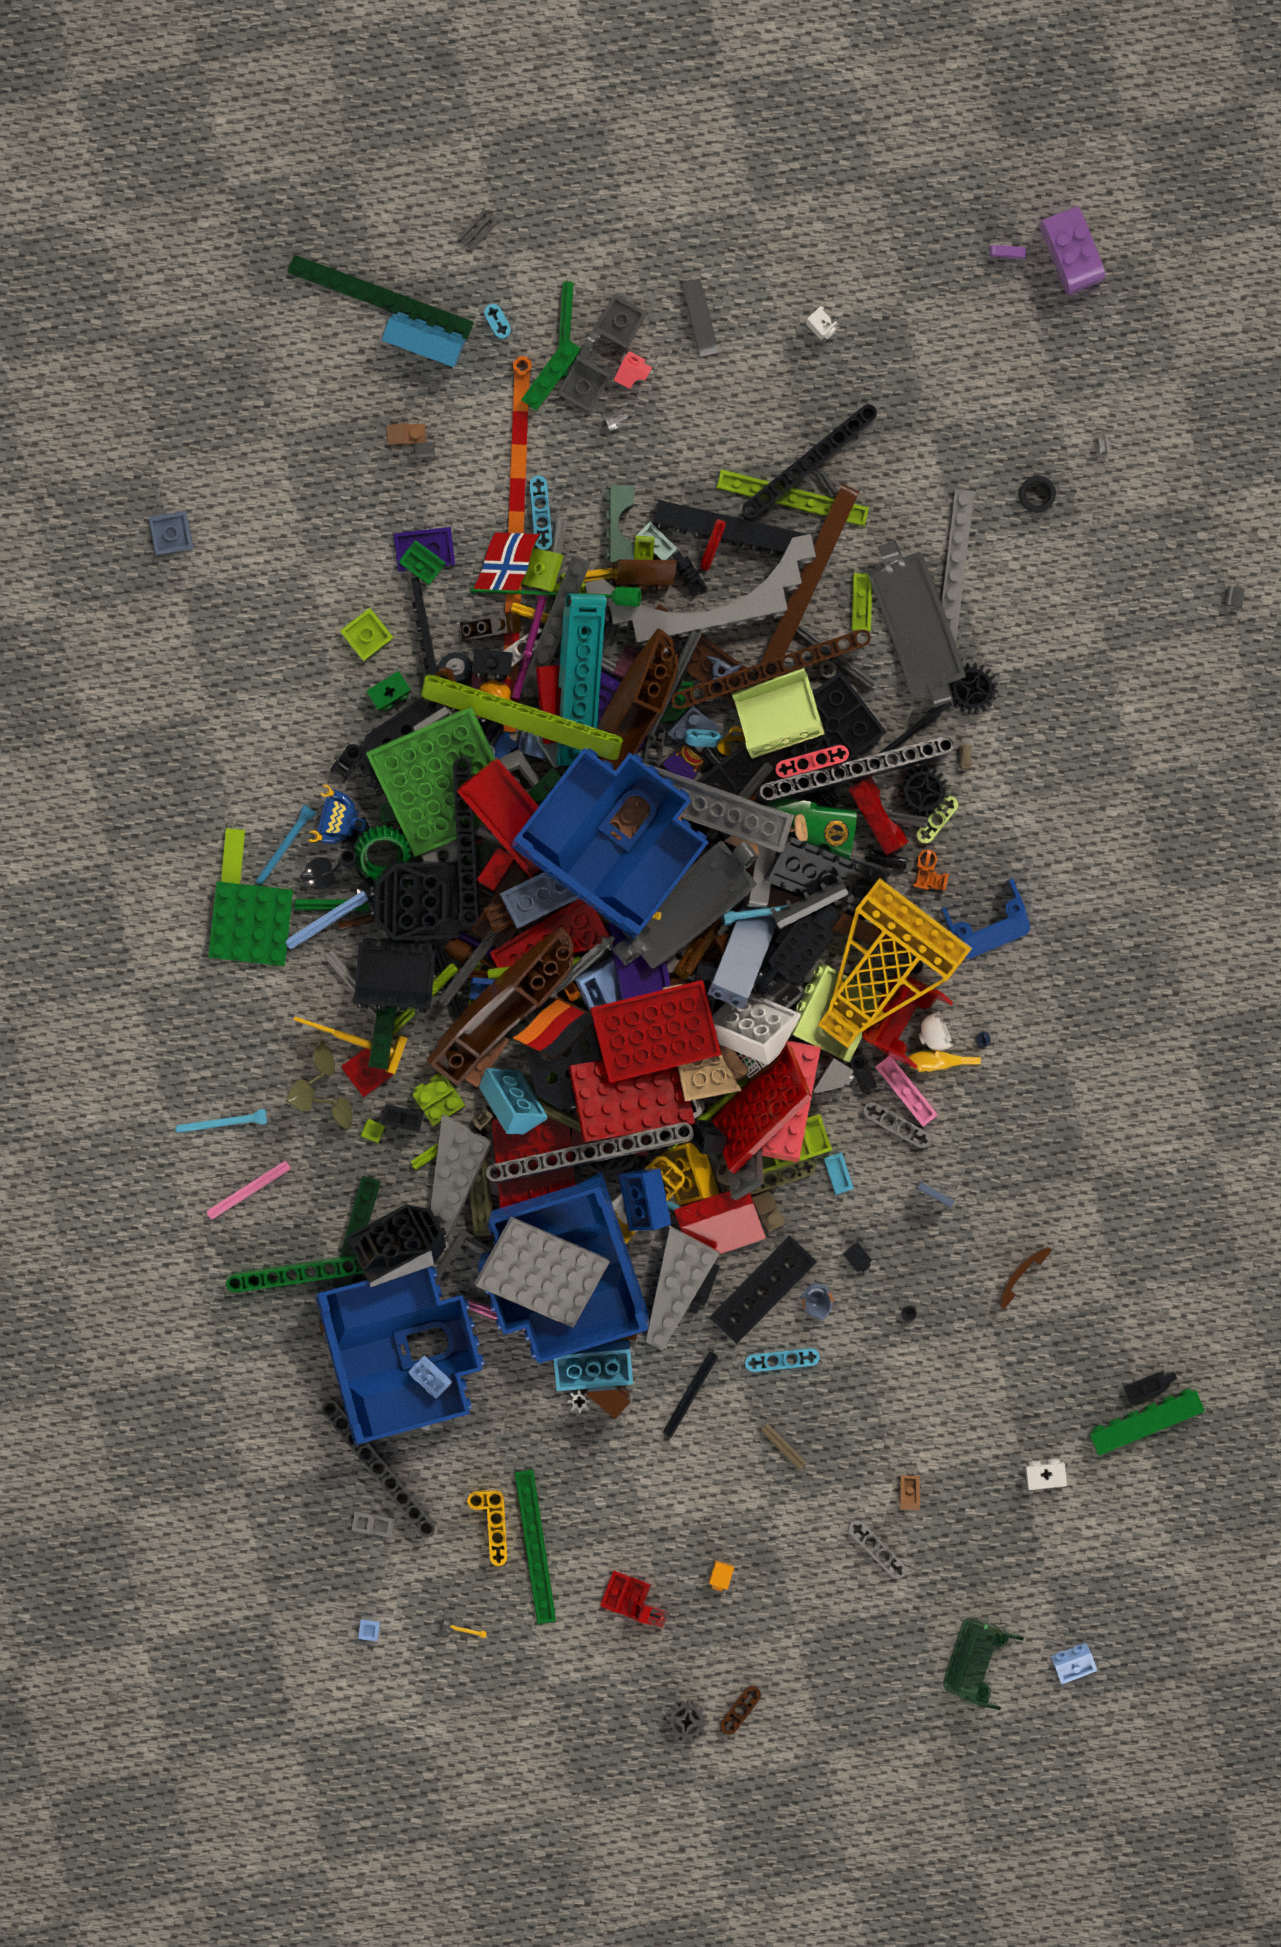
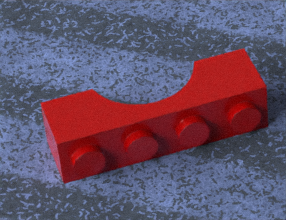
M872 777L865 778L848 788L886 855L909 842L901 827L895 824L886 814L881 804L880 790Z

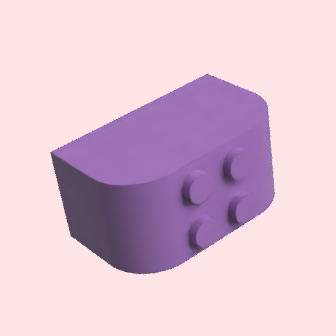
M1078 206L1040 221L1039 227L1067 295L1104 280L1105 271L1101 258Z

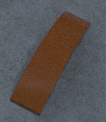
M1049 1247L1040 1249L1028 1256L1016 1267L1004 1286L1000 1300V1307L1002 1309H1005L1016 1296L1011 1291V1288L1032 1262L1036 1261L1041 1265L1052 1249Z

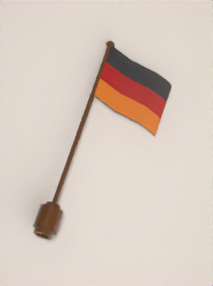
M452 938L448 942L445 952L450 957L465 964L473 954L474 947L459 939L455 940ZM482 959L480 963L492 969L497 968V966ZM560 997L541 1011L530 1025L513 1037V1039L552 1059L566 1051L579 1035L593 1025L594 1022L591 1012Z

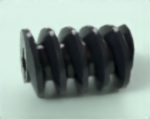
M832 787L824 789L822 792L816 791V797L811 794L808 795L809 802H814L817 806L826 807L828 805L833 808V800L837 803L840 802L837 793Z

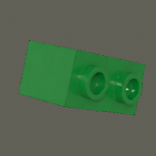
M399 671L366 690L378 711L383 710V712L393 707L392 703L398 699L402 702L410 697L408 693L411 692ZM387 688L395 689L393 697L384 695L387 693Z

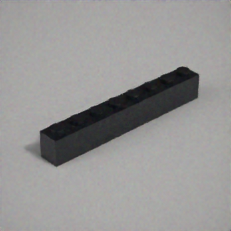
M658 500L653 524L657 525L656 528L668 530V527L674 528L676 533L686 535L687 532L694 533V537L705 539V536H711L716 520L720 519L725 521L726 524L719 543H724V540L732 542V546L741 548L743 545L750 546V550L761 552V549L769 550L768 554L780 556V553L785 554L792 538L808 535Z

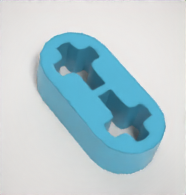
M496 304L488 305L485 308L484 314L496 337L500 339L507 338L511 333V328L501 308ZM490 308L498 310L496 313L498 320L495 321L493 316H488ZM499 322L503 327H507L505 330L506 334L504 335L497 332L499 330L497 323Z
M689 729L686 732L684 741L688 745L695 747H717L721 735L714 730Z

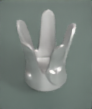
M625 407L615 414L605 417L607 424L602 425V427L608 425L609 430L613 431L619 427L631 426L630 423H619L628 418L627 414L622 415L625 412L623 410Z

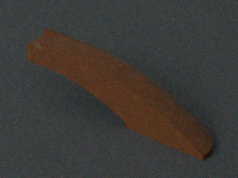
M658 628L631 665L597 727L599 730L617 735L623 739L618 759L611 760L597 756L601 761L607 760L614 766L613 770L615 771L629 753L632 755L637 753L658 716L663 713L677 675L678 655L675 654L674 643L667 633Z
M560 927L504 971L471 1003L437 1041L439 1045L427 1058L428 1063L458 1086L484 1055L524 1017L537 1007L539 1008L568 975L574 961V946L568 933Z

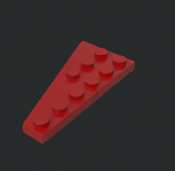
M578 899L491 951L490 954L497 968L510 967L525 953L560 927L568 933L574 946L573 954L589 951L594 946L601 944V937L609 938L611 935L600 914L584 901Z

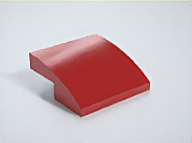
M613 1570L600 1606L629 1617L635 1600L645 1603L652 1584ZM642 1607L637 1610V1616H639Z

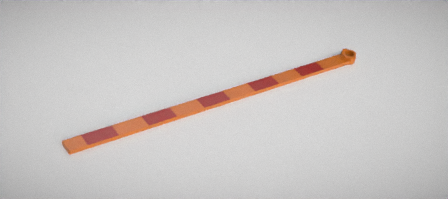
M519 356L513 362L514 397L508 533H524L529 406L522 402L521 399L529 389L530 371L532 369L531 361L525 356ZM521 361L528 365V368H525L524 371H520V368H517V364H520ZM506 594L505 613H511L510 609L513 603L521 604V594ZM520 633L504 636V650L520 639ZM519 662L512 667L511 676H507V679L502 680L511 690V695L513 694L518 676ZM504 725L503 732H516V728Z

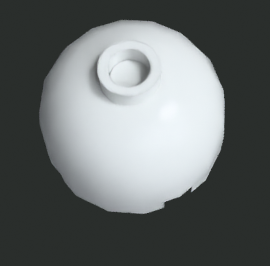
M939 1011L927 1016L922 1021L921 1033H918L922 1044L926 1043L930 1049L940 1051L952 1047L953 1044L950 1043L952 1040L946 1024L940 1021L939 1017L942 1015Z

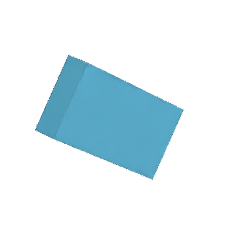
M842 1152L823 1158L835 1195L854 1189Z

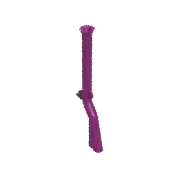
M538 595L535 614L511 698L513 701H519L545 602L548 600L547 597Z

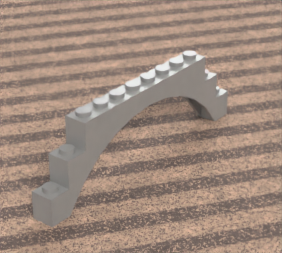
M808 534L792 538L780 563L769 577L750 594L732 604L711 611L686 614L664 612L641 604L639 607L615 606V602H612L611 598H606L610 606L613 624L618 625V628L629 626V622L633 621L637 643L645 646L657 628L667 633L671 639V636L679 635V638L690 636V632L693 630L702 634L710 632L709 628L717 627V630L728 628V624L731 623L739 626L747 624V620L754 619L757 622L765 620L768 615H773L774 618L784 616V612H787L788 609L783 589L787 588L788 591L799 589L798 585H802L797 562L801 561V564L813 562L812 559L816 558L812 536ZM604 579L585 583L587 593L612 594V591H615V588Z

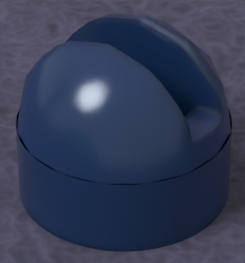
M981 1032L976 1035L975 1042L980 1047H987L991 1042V1037L988 1033ZM980 1035H984L986 1044L983 1045Z

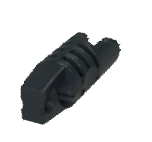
M678 550L673 552L671 555L677 560L676 571L683 579L692 596L696 597L698 595L696 589L691 584L696 580L701 589L704 591L708 589L689 557H683Z

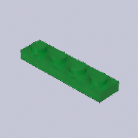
M565 338L524 394L521 401L537 412L576 359L581 348L568 338Z

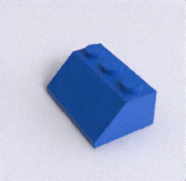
M660 1168L618 1174L629 1231L657 1230L671 1225Z

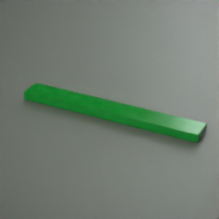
M534 1470L514 1472L537 1624L556 1622Z

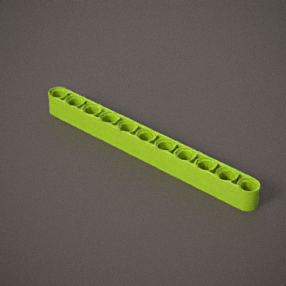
M435 675L425 676L421 695L428 700L458 710H464L472 706L477 716L579 750L591 748L598 756L616 760L619 757L623 739L617 735Z

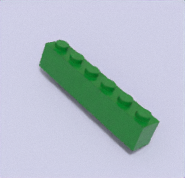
M1190 1387L1180 1391L1181 1395L1167 1396L1162 1399V1403L1157 1405L1155 1402L1144 1406L1145 1410L1143 1411L1133 1410L1127 1413L1128 1417L1120 1419V1417L1110 1420V1424L1103 1427L1101 1424L1091 1428L1092 1432L1088 1434L1097 1455H1103L1205 1412L1197 1390H1191Z

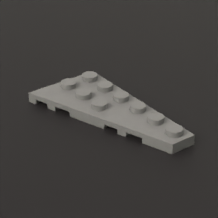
M442 1115L431 1210L434 1216L438 1215L441 1228H445L447 1233L445 1240L447 1241L493 1141L452 1118Z
M670 1225L660 1266L651 1317L649 1319V1327L645 1338L647 1343L662 1351L720 1254L719 1251Z

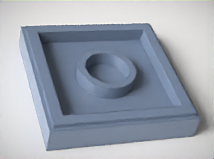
M187 511L149 518L156 556L194 549Z
M918 1181L917 1189L952 1207L955 1202L954 1200Z

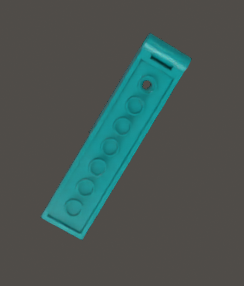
M567 594L565 598L566 607H564L558 685L561 688L560 717L597 729L607 600L605 595ZM558 743L556 765L571 766L582 750Z

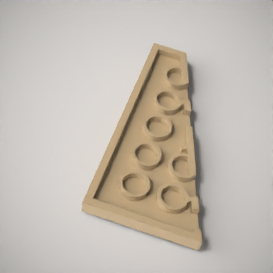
M682 984L674 985V986H669V987H663L662 990L668 989V988H672V987H676V986H680V985H682ZM722 1055L677 1066L684 1102L742 1091Z

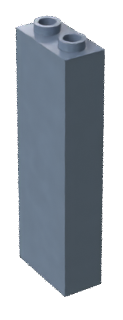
M744 901L739 912L762 908L747 907ZM773 915L735 921L707 993L708 995L730 1003L735 1007L744 1008L777 925Z

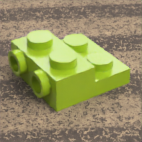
M440 1072L431 1077L432 1082L426 1086L422 1083L415 1087V1093L412 1094L433 1126L441 1122L442 1115L449 1117L466 1106L450 1080L441 1075Z

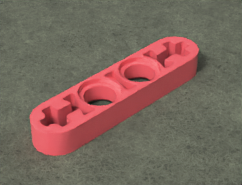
M843 745L833 746L780 761L776 765L775 770L779 777L788 778L842 763L847 760L849 751ZM838 748L841 751H845L846 754L843 755V759L834 757V762H830V755L827 751L831 750V754L837 753ZM820 753L825 754L827 757V762L823 765L818 764L816 761V756ZM806 759L808 761L807 769H799L797 766L798 760ZM790 761H794V767L797 772L793 773V769L788 770L786 775L783 772H779L781 764H785L788 767L792 765Z

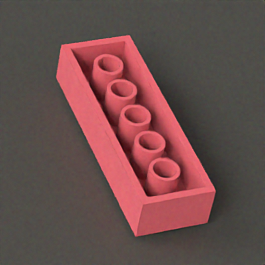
M787 1041L786 1044L793 1048L812 1095L821 1047ZM811 1100L762 1146V1156L799 1162Z

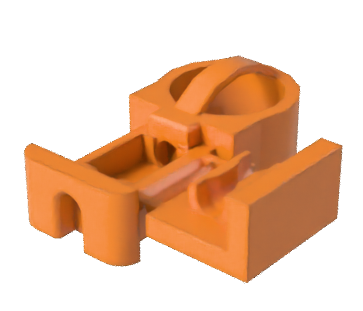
M924 850L919 854L917 863L919 871L916 884H913V886L928 890L930 887H927V885H930L931 888L945 891L949 874H936L937 871H934L937 863V856L931 850ZM924 852H927L926 861L923 866L920 858ZM932 853L934 855V862L930 867H928L930 856Z

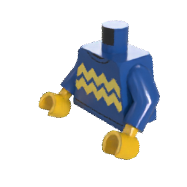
M323 784L322 786L327 787L328 790L324 794L319 792L322 796L326 797L318 831H309L308 833L315 835V839L307 840L309 842L319 840L321 843L335 844L344 841L347 836H353L354 829L363 831L366 826V820L358 818L359 810L355 809L354 802L346 794L335 789L331 790L328 785Z

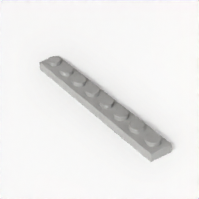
M955 489L941 602L955 643L957 640L974 491Z

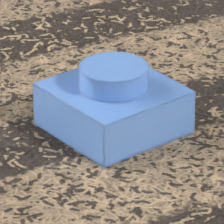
M361 1619L358 1639L378 1641L380 1621Z

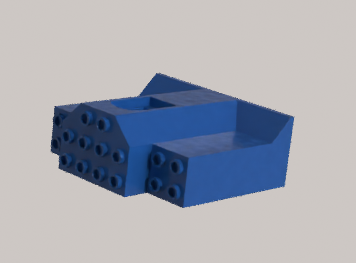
M584 748L513 840L511 847L635 940L708 844L707 837L700 831L695 832L690 828L692 825L686 820L682 819L680 821L678 819L691 802L690 795L683 789L678 790L673 786L675 783L669 778L665 777L663 779L658 775L659 771L651 765L648 767L642 763L643 759L639 755L629 753L615 771L613 770L614 766L607 760L601 761L597 758L598 754L594 750ZM630 796H639L649 804L650 814L630 839L609 822ZM612 831L622 837L620 841L611 835Z
M602 1172L580 1184L491 1211L487 1225L490 1234L494 1233V1246L510 1217H514L601 1255L610 1261L574 1328L485 1290L486 1294H490L491 1310L496 1312L498 1330L502 1329L503 1335L525 1329V1338L527 1341L530 1340L531 1356L533 1359L536 1358L538 1364L648 1330L649 1312ZM492 1250L481 1253L480 1260H478L479 1265L477 1266L479 1274Z
M430 1266L370 1287L368 1280L315 1294L353 1443L357 1445L470 1414L469 1410L472 1409L469 1398L465 1397L464 1391L467 1390L465 1380L461 1379L460 1376L482 1371L484 1360L482 1354H478L477 1347L480 1346L477 1335L473 1336L472 1328H475L472 1317H468L467 1310L470 1307L467 1298H463V1295H458L440 1300L439 1297H442L440 1285L436 1286L434 1278H437L435 1267ZM438 1327L443 1329L448 1337V1348L442 1354L427 1358L452 1383L435 1399L408 1373L419 1360L412 1361L406 1335ZM404 1344L405 1351L407 1354L405 1356H403L400 1345Z

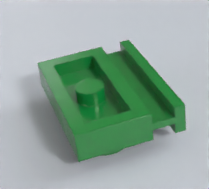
M416 540L399 561L402 566L429 586L446 564Z

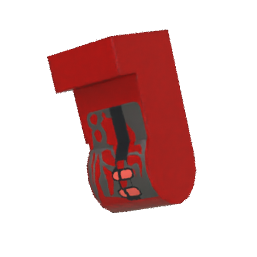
M635 1600L629 1617L640 1623L663 1628L668 1613ZM642 1607L639 1616H637V1610Z

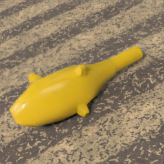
M939 1050L921 1051L908 1057L917 1065L916 1069L918 1072L948 1069L957 1065L981 1064V1057H962Z

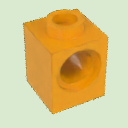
M716 1560L709 1580V1584L712 1585L711 1588L718 1591L728 1590L734 1566Z

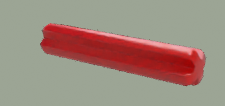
M718 519L715 522L700 564L702 570H710L725 528V521Z

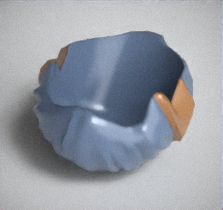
M812 1283L801 1295L803 1309L809 1316L822 1321L832 1310L834 1299L827 1286Z

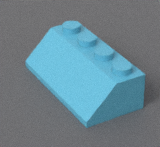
M486 1068L479 1088L507 1134H524L547 1120V1114L520 1070Z
M612 1341L555 1358L556 1390L564 1391L632 1385L630 1341Z

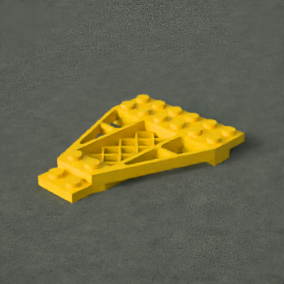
M881 878L878 879L855 909L829 1010L817 1024L847 1048H849L860 1032L949 980L972 949ZM859 914L882 930V933L869 950H866L853 940ZM886 934L891 937L888 939H883ZM893 941L894 951L884 953L882 942ZM896 942L907 950L897 951ZM852 944L863 952L864 957L846 981L843 982L842 978ZM879 944L881 953L872 954ZM908 952L910 963L899 964L898 954ZM895 954L896 965L886 966L884 955ZM912 954L916 956L914 961H912ZM881 956L883 967L872 968L871 957ZM868 959L869 968L860 970ZM920 960L943 977V979L923 991H920L907 981V976ZM909 966L901 977L900 967ZM897 968L898 978L888 980L886 969ZM883 969L885 980L874 981L873 971ZM870 971L871 982L861 983L859 972ZM857 975L858 984L848 985L854 976ZM898 981L890 992L888 982ZM885 983L887 994L876 995L875 984ZM902 984L916 993V995L886 1013L882 1011ZM872 985L873 995L863 997L861 986ZM858 986L860 997L849 998L848 988ZM887 996L878 1008L877 998ZM874 998L875 1009L865 1010L863 999ZM860 1000L861 1007L857 1005L854 1001Z

